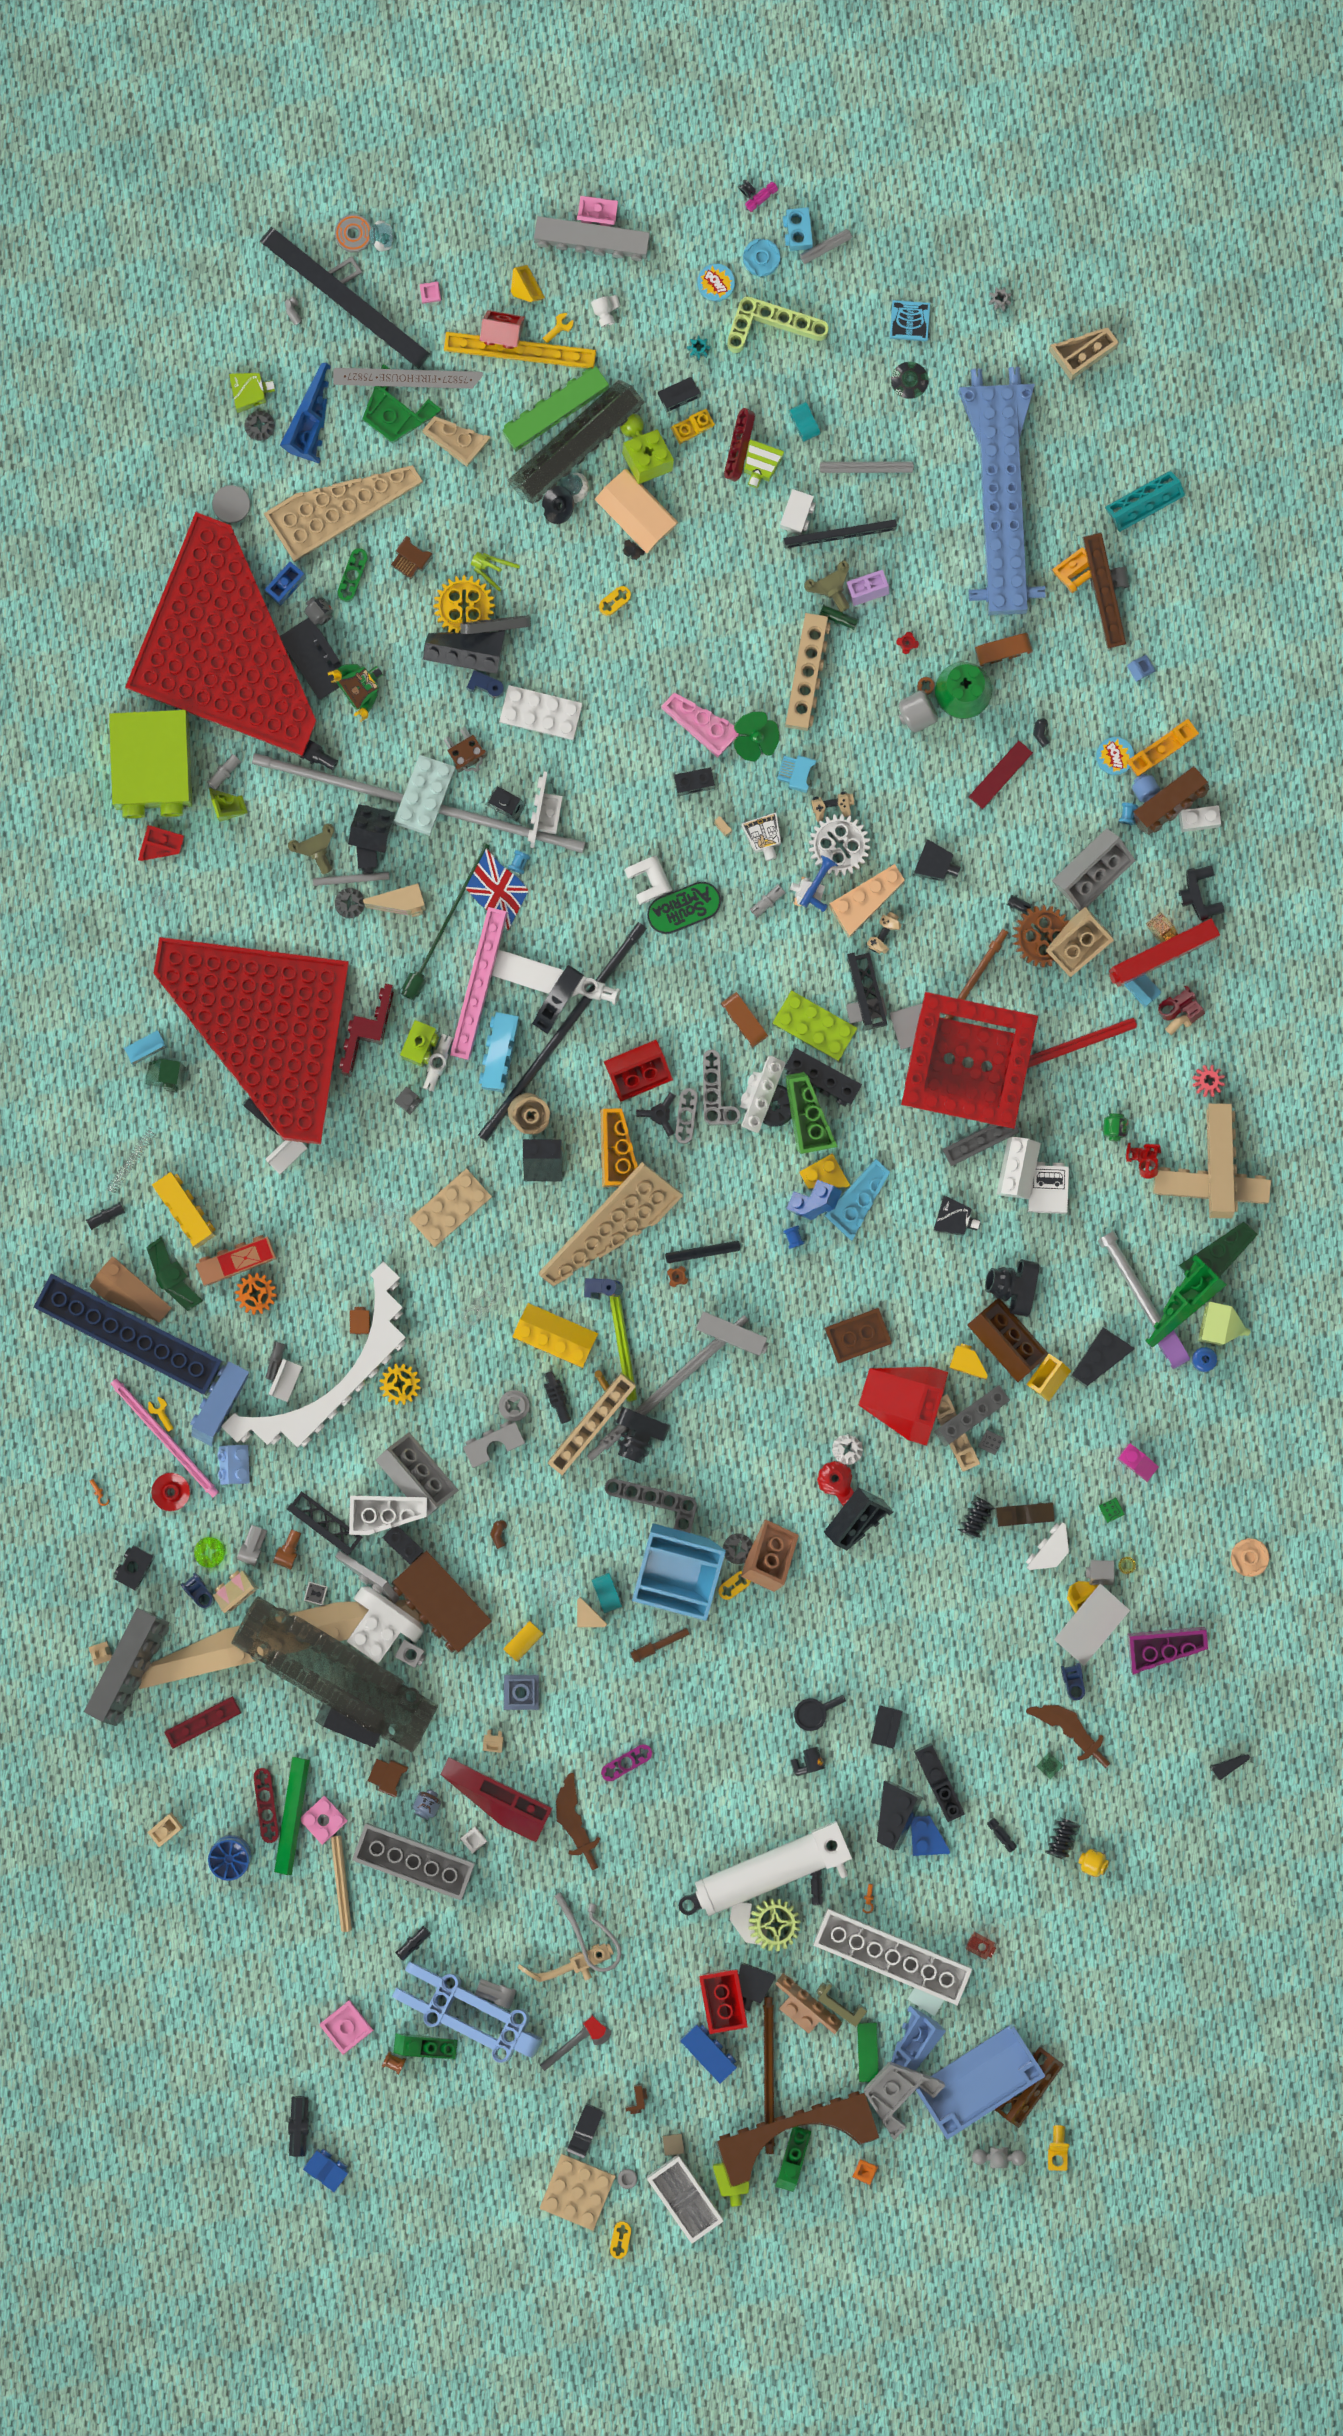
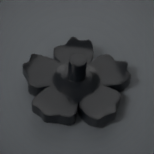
M625 540L622 551L627 557L631 555L632 560H637L645 554V551L634 541Z

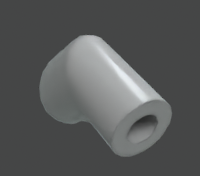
M291 297L285 301L286 313L293 324L297 325L302 319L294 308L298 305V301L295 297Z

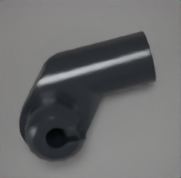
M1044 718L1038 719L1035 722L1033 735L1042 748L1050 743L1044 734L1048 726V721Z

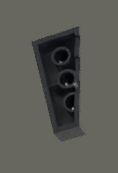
M506 630L473 634H454L453 632L428 633L424 645L423 660L497 674L501 664Z

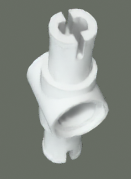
M441 1035L437 1050H434L433 1055L429 1059L428 1075L422 1088L428 1090L429 1087V1091L434 1092L438 1078L446 1068V1061L449 1056L447 1053L453 1037L448 1036L447 1038V1035ZM436 1058L443 1060V1065L439 1068L433 1066V1061Z

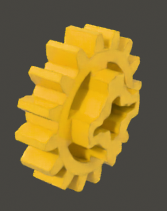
M395 1364V1369L393 1370L388 1367V1374L382 1373L385 1379L379 1380V1382L384 1383L380 1390H385L382 1396H389L388 1402L394 1399L395 1405H398L399 1401L406 1405L407 1399L413 1402L412 1396H418L415 1391L416 1389H421L420 1386H417L421 1379L415 1378L418 1374L417 1372L411 1373V1366L405 1369V1364H402L401 1368ZM401 1372L409 1374L411 1378L405 1379L402 1377ZM394 1374L395 1378L391 1383H388L389 1377ZM398 1375L401 1381L405 1382V1385L402 1386V1393L399 1387H395L399 1380ZM413 1385L411 1392L406 1396L407 1388ZM389 1390L397 1391L399 1397L393 1396Z

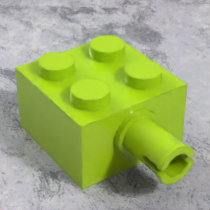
M414 1020L400 1053L401 1058L420 1067H423L424 1064L428 1065L429 1059L432 1056L430 1052L431 1047H436L439 1040L436 1028Z

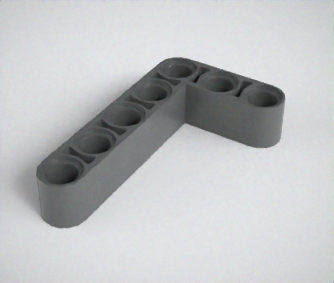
M609 1479L605 1483L604 1489L610 1496L676 1511L677 1517L674 1529L691 1533L697 1503L692 1497L618 1479ZM611 1482H616L619 1485V1489L615 1493L608 1491V1484ZM631 1486L635 1487L638 1491L635 1497H629L626 1494V1490ZM648 1491L656 1493V1499L653 1502H648L645 1499V1494ZM668 1495L673 1496L675 1499L674 1505L670 1507L664 1504V1498ZM691 1500L694 1507L691 1511L683 1509L682 1504L684 1501ZM687 1519L689 1527L686 1530L680 1529L678 1527L679 1520Z

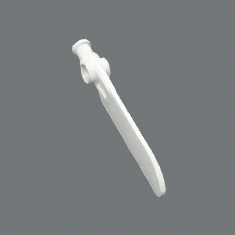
M498 950L492 976L549 994L564 970ZM583 977L572 997L581 994L590 999H603L616 1005L621 989H613L592 978ZM594 984L595 990L588 993L587 987Z

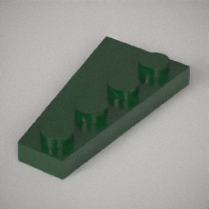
M1242 1222L1195 1255L1220 1277L1258 1234L1245 1222ZM1195 1255L1178 1265V1267L1184 1272L1186 1270L1189 1271L1194 1263L1193 1258Z

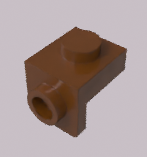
M642 2084L634 2085L636 2104L625 2106L626 2112L630 2111V2114L642 2113L641 2109H645L644 2100L648 2099L647 2089L642 2088Z

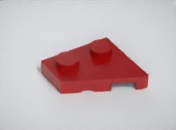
M147 825L138 860L143 861L180 854L185 835Z

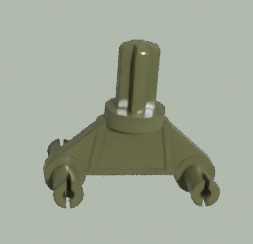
M843 560L838 564L837 571L817 582H814L813 579L807 580L804 583L805 590L828 596L829 599L832 598L840 612L846 611L850 605L842 592L844 591L843 584L849 571V564Z
M329 823L323 826V832L300 843L297 840H291L288 843L290 851L307 855L312 860L315 859L322 874L332 871V867L325 855L327 853V846L334 833V826Z

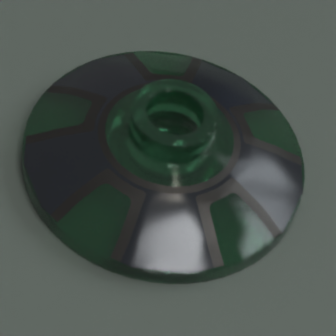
M916 362L901 363L894 369L891 375L893 390L899 396L906 399H914L921 396L928 387V374L924 367ZM912 376L914 380L909 382L906 378Z

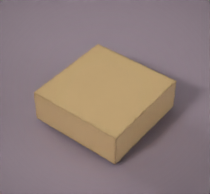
M720 816L715 819L714 824L725 837H728L732 833V829Z

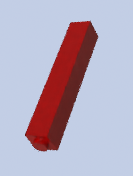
M1211 918L1113 966L1109 970V977L1112 983L1120 987L1216 940L1220 933Z

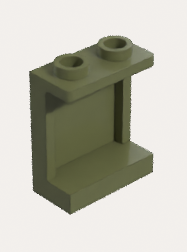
M829 1981L826 1984L822 1982L816 1991L818 1994L817 1999L856 2027L866 2014V2008L859 2004L853 2013L827 1995L832 1984Z

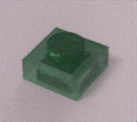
M1050 1752L1036 1765L1049 1779L1063 1766Z

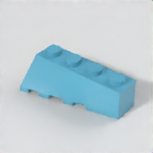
M496 1012L495 1017H491L490 1028H493L492 1035H488L486 1042L489 1051L488 1054H484L482 1065H486L485 1071L480 1073L479 1084H482V1089L505 1093L519 1016Z

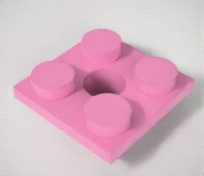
M325 1795L301 1817L302 1824L322 1845L348 1822ZM322 1814L327 1815L329 1818V1823L325 1826L320 1825L318 1822V1818Z

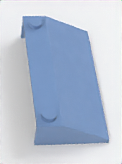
M1010 2024L933 2074L931 2077L945 2083V2087L935 2098L920 2087L915 2090L948 2140L1044 2078L1045 2074L1015 2027Z

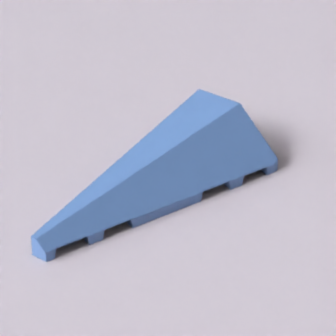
M909 2006L908 2012L911 2013L909 2023H903L902 2028L906 2032L901 2042H897L891 2062L916 2071L946 2030L937 2021Z

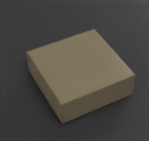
M682 2133L662 2136L665 2156L684 2153Z

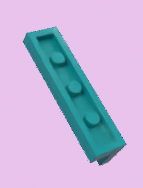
M1170 470L1105 506V509L1113 518L1117 530L1121 532L1184 497L1185 493L1180 480ZM1170 478L1172 479L1171 482L1163 484V482H1165L1166 480ZM1150 489H1155V491L1151 493H1146ZM1134 498H1139L1135 502H1130ZM1122 507V509L1114 513V509Z

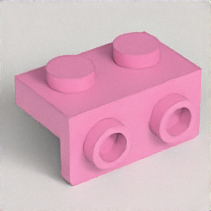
M580 196L577 220H581V223L592 224V222L600 223L599 225L611 227L616 222L618 201Z

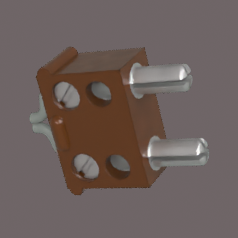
M463 727L460 731L465 740L454 745L450 737H447L448 741L445 738L444 742L449 748L447 751L456 765L457 772H462L463 770L477 772L480 770L479 766L487 754L481 748L475 736H471L466 727ZM478 761H480V762L476 765V768H469V769H467L468 767H470V766H472L473 764H475V763H477Z

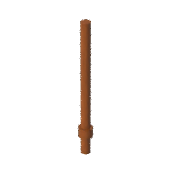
M1002 929L995 941L992 940L988 952L957 999L965 1000L995 953H998L1002 948L1001 944L1009 932ZM946 1015L944 1018L952 1020L954 1016Z

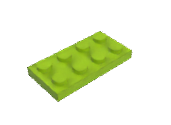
M792 990L772 1023L836 1061L840 1060L857 1030V1027Z

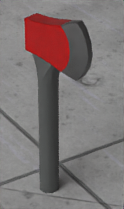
M592 2015L583 2023L584 2027L545 2060L540 2065L541 2068L546 2071L588 2036H591L594 2045L605 2043L611 2035V2030L602 2025Z

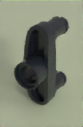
M1212 865L1198 869H1187V888L1178 891L1179 896L1182 897V906L1192 905L1200 921L1225 912L1222 902L1207 906L1203 904L1197 883L1198 880L1214 876Z

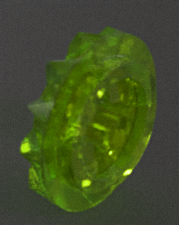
M214 1537L201 1539L194 1548L196 1561L206 1568L218 1566L225 1556L223 1544ZM206 1544H208V1547H210V1549L212 1550L217 1549V1551L212 1554V1561L210 1560L208 1555H201L202 1553L207 1551Z

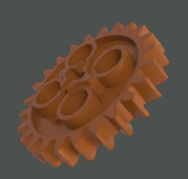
M1042 905L1040 910L1038 906H1034V912L1031 909H1027L1028 915L1021 913L1020 915L1023 920H1016L1019 927H1013L1017 934H1013L1012 937L1017 938V941L1012 944L1019 946L1015 951L1022 952L1020 958L1027 957L1026 963H1030L1033 960V966H1037L1040 963V967H1044L1045 963L1048 966H1052V961L1057 964L1047 952L1044 955L1039 953V947L1042 944L1046 948L1050 945L1046 940H1040L1042 936L1039 932L1046 933L1045 938L1049 942H1053V933L1055 931L1060 933L1070 921H1064L1066 914L1059 916V909L1053 912V906H1049L1047 911L1045 905ZM1043 917L1047 920V925L1044 928L1039 925V921ZM1032 923L1035 925L1039 932H1037L1035 929L1031 927ZM1028 931H1031L1034 935L1031 941L1026 939Z

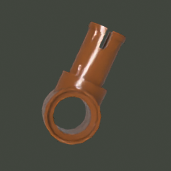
M291 1529L285 1545L278 1548L273 1563L290 1570L292 1569L293 1562L297 1557V1550L295 1549L301 1536L300 1532Z

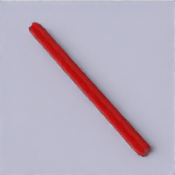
M1130 1018L1030 1055L1027 1068L1137 1028L1136 1020Z

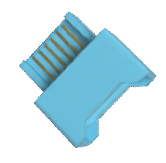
M798 755L797 759L784 756L777 780L789 783L790 789L807 793L809 786L806 781L810 768L816 764V760Z

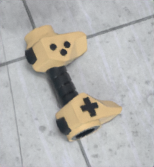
M844 791L838 794V798L823 801L818 796L813 797L811 804L817 822L823 821L825 808L839 806L844 817H849L851 815L850 806L854 805L853 794Z
M889 912L888 915H882L879 923L883 928L879 936L870 937L867 942L870 950L877 954L887 953L889 948L883 942L890 930H900L902 924L898 921L899 916L892 912Z

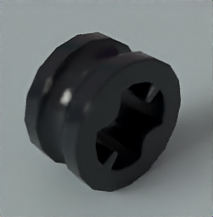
M743 180V184H739L737 187L749 199L751 193L754 194L756 190L747 180Z

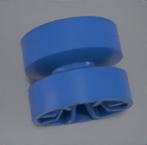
M227 1835L220 1838L213 1845L208 1856V1865L211 1872L222 1880L231 1881L238 1879L246 1872L251 1862L250 1846L243 1838L236 1835Z

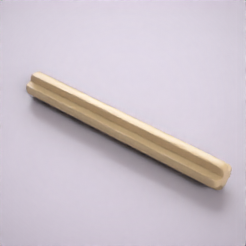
M338 1835L331 1837L340 1925L342 1932H349L352 1930L344 1854L342 1837Z

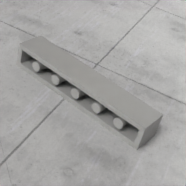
M537 216L534 243H538L539 247L547 248L549 245L556 246L559 250L573 248L579 253H586V250L594 251V254L604 256L605 253L612 254L615 258L628 256L634 261L647 259L650 232Z

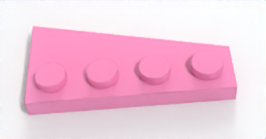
M673 693L661 706V709L717 758L739 736L734 730V725L729 723L728 720L715 716L709 710L696 706L695 703L676 693Z

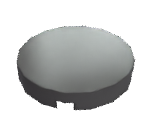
M228 485L220 488L215 493L212 500V508L215 515L221 521L237 523L248 515L250 499L242 488Z

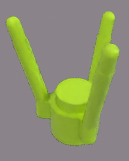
M477 552L471 561V565L475 567L474 571L479 573L500 592L501 588L482 569L486 570L490 567L499 572L502 571L501 568L490 563V560L518 569L520 565L486 553Z

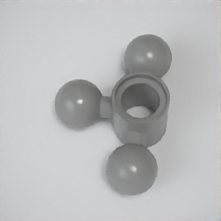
M990 2147V2154H986L982 2149L975 2150L972 2153V2160L977 2165L990 2161L991 2168H1008V2161H1012L1016 2166L1023 2165L1026 2162V2155L1021 2150L1008 2154L1007 2147H1002V2149Z

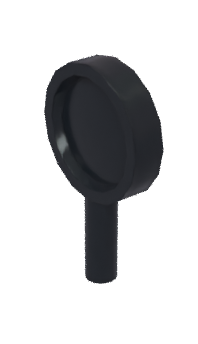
M843 1695L824 1704L816 1699H804L795 1708V1722L803 1730H818L826 1721V1711L846 1702Z

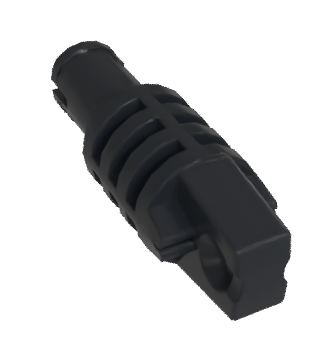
M553 1371L545 1373L544 1376L547 1384H544V1388L553 1409H556L561 1424L572 1421L566 1406L568 1400L560 1379H555Z

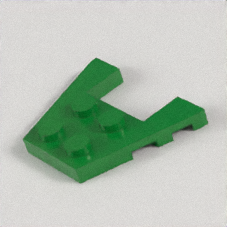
M384 364L381 369H390ZM375 386L362 420L393 444L438 415L442 410L427 399L415 414L386 391L389 386Z

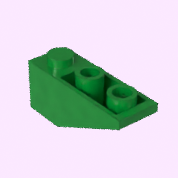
M395 2033L393 2053L401 2056L456 2059L458 2040Z
M800 2127L792 2128L775 2187L794 2192L812 2131Z

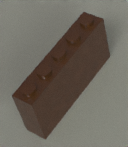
M427 1550L391 1583L395 1593L399 1597L402 1595L407 1600L405 1604L412 1611L415 1609L420 1614L418 1618L425 1625L428 1623L433 1628L431 1632L436 1638H442L446 1642L444 1646L451 1653L455 1652L458 1654L492 1622Z

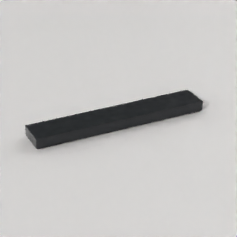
M896 519L786 537L783 538L784 548L787 549L895 531L897 523Z

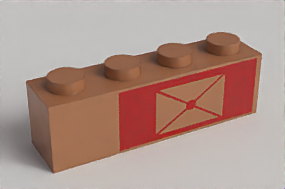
M260 1235L253 1238L252 1243L246 1244L242 1242L235 1245L234 1250L228 1251V1249L217 1252V1256L210 1258V1256L199 1259L200 1263H197L196 1267L202 1283L206 1287L277 1258L269 1237Z

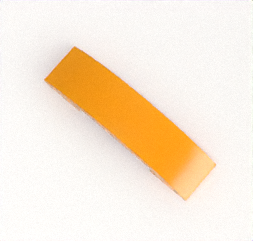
M1186 719L1173 728L1172 731L1126 762L1138 777L1199 735L1190 720Z

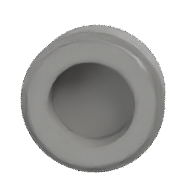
M624 2169L618 2175V2183L624 2189L633 2188L637 2183V2175L631 2169Z

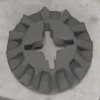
M256 410L250 413L245 420V431L254 440H266L274 432V419L265 411ZM257 418H259L261 423H265L262 426L261 433L258 427H254L257 424Z
M344 888L338 892L335 898V909L342 917L355 918L364 910V896L354 888ZM350 895H352V901L356 904L351 905L349 911H347V904L342 901H348Z
M740 1533L730 1535L723 1544V1549L726 1550L725 1558L733 1564L745 1563L753 1545L750 1538ZM742 1541L741 1548H743L746 1551V1553L739 1552L737 1556L734 1557L735 1550L732 1549L730 1545L737 1546L738 1543Z

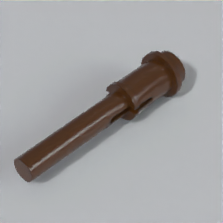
M685 1628L656 1643L651 1644L650 1642L637 1650L634 1648L630 1652L634 1663H640V1660L656 1654V1650L690 1635L688 1629Z

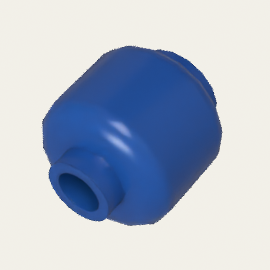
M1199 1348L1192 1355V1365L1200 1372L1211 1371L1217 1364V1355L1211 1348Z

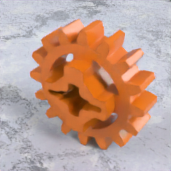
M256 1273L253 1278L251 1274H248L249 1279L241 1278L243 1281L242 1285L237 1283L240 1290L235 1291V1294L239 1295L235 1300L236 1302H242L239 1307H246V1313L252 1310V1314L256 1315V1312L259 1310L263 1314L264 1308L270 1310L268 1305L275 1304L272 1297H277V1295L272 1293V1291L276 1287L270 1286L273 1282L272 1280L265 1281V1275L259 1278V1273ZM256 1281L264 1283L266 1287H258ZM249 1284L247 1293L243 1294L244 1288ZM254 1288L261 1292L258 1295V1301L255 1297H251ZM268 1294V1299L263 1304L262 1299L264 1295ZM245 1301H253L256 1307L248 1305Z

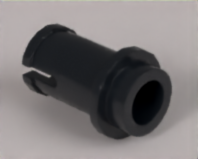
M1011 895L1007 902V905L1010 906L1009 908H1014L1028 915L1027 909H1030L1032 904L1017 898L1018 895Z

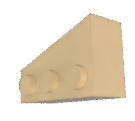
M1107 327L1077 338L1068 339L1064 342L1051 344L1049 351L1069 379L1073 380L1114 351L1119 342Z

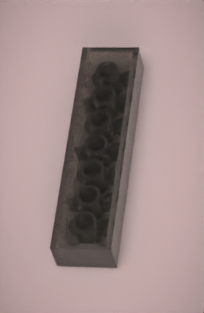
M618 380L507 481L521 498L532 504L540 501L547 490L553 489L557 485V481L569 475L571 469L576 464L582 463L588 453L595 451L604 439L611 437L614 433L613 431L618 426L624 425L628 420L627 418L637 413L645 402L632 385Z

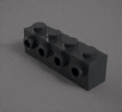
M797 1048L793 1050L784 1066L786 1075L804 1072L808 1076L812 1087L815 1086L820 1089L819 1093L829 1098L830 1095L837 1099L836 1102L844 1107L852 1105L862 1087V1084Z

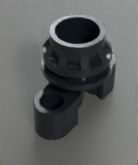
M1021 1259L1018 1263L1017 1271L1014 1268L1006 1267L991 1268L986 1277L985 1291L992 1293L995 1298L1008 1301L1011 1297L1010 1313L1028 1317L1032 1309L1040 1265L1037 1262Z
M622 1407L616 1423L628 1427L629 1430L627 1435L621 1433L624 1440H619L620 1449L618 1455L641 1464L643 1458L649 1454L647 1448H652L653 1446L648 1444L650 1437L664 1442L670 1425Z

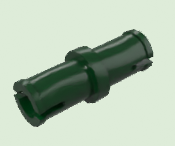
M824 604L819 613L820 616H826L834 621V624L838 625L839 623L852 630L855 629L858 619Z

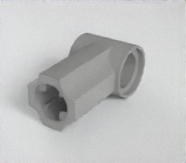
M251 1525L246 1541L240 1548L237 1560L256 1566V1560L261 1553L260 1549L267 1530Z
M480 1979L475 1995L510 2009L517 1990Z

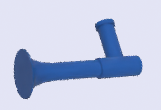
M821 855L822 866L799 904L807 908L809 903L824 912L828 905L813 896L828 870L838 865L831 859Z

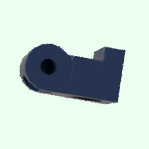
M475 670L466 687L468 691L473 693L477 688L495 699L501 697L504 691L503 684L499 680Z
M585 1278V1298L598 1299L599 1294L618 1297L623 1292V1285L620 1281Z

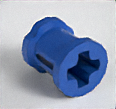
M799 1225L783 1231V1234L787 1236L789 1249L805 1244L798 1230Z

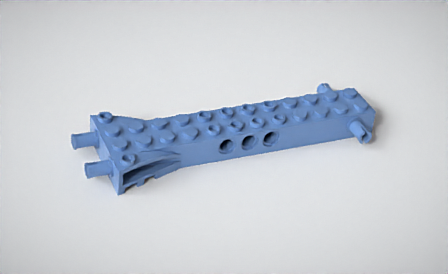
M1014 367L1008 368L1010 384L984 386L983 369L978 368L977 376L976 369H971L972 386L959 387L958 390L980 447L987 582L985 589H969L968 595L969 601L986 600L988 602V616L1026 614L1028 598H1045V586L1028 587L1026 585L1019 439L1035 384H1021L1020 367H1016L1015 375Z

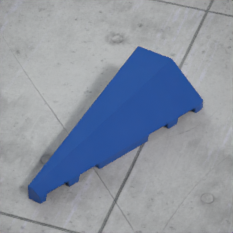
M327 362L321 363L280 443V446L288 453L316 463H320L321 459L316 457L317 446H322V440H318L320 429L324 428L327 399L323 398V390L329 386V382L325 381V374L327 369L331 368Z

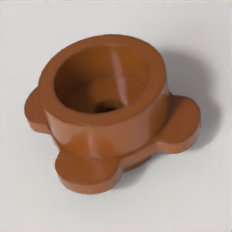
M679 1266L678 1269L670 1268L667 1271V1275L670 1277V1286L676 1287L678 1284H687L688 1278L685 1277L686 1269L683 1266Z

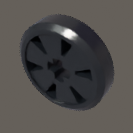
M777 1085L771 1100L772 1103L774 1100L778 1101L780 1108H776V1111H773L772 1107L769 1106L763 1120V1124L770 1127L785 1125L792 1119L788 1091L782 1085Z

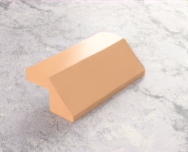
M624 469L608 483L595 498L597 503L646 553H649L660 539L667 536L678 524V521L642 484L637 483L635 477L627 469Z

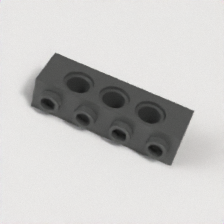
M998 1385L934 1432L946 1447L1001 1408L1010 1399L1000 1385Z

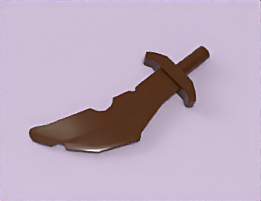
M1043 1705L1042 1708L1034 1706L1026 1709L1027 1714L1035 1716L1052 1727L1055 1725L1060 1726L1063 1734L1069 1738H1074L1073 1741L1085 1752L1083 1755L1078 1756L1077 1760H1085L1093 1755L1105 1769L1111 1764L1098 1751L1103 1741V1735H1099L1098 1740L1095 1742L1085 1731L1076 1712L1059 1705Z
M569 1773L564 1780L565 1785L560 1788L556 1799L557 1822L572 1837L577 1847L574 1851L569 1850L568 1854L579 1856L584 1853L591 1870H595L599 1867L591 1849L598 1845L600 1838L597 1837L595 1841L590 1842L585 1829L581 1827V1815H578L575 1811V1806L578 1804L574 1783L575 1775L574 1773Z

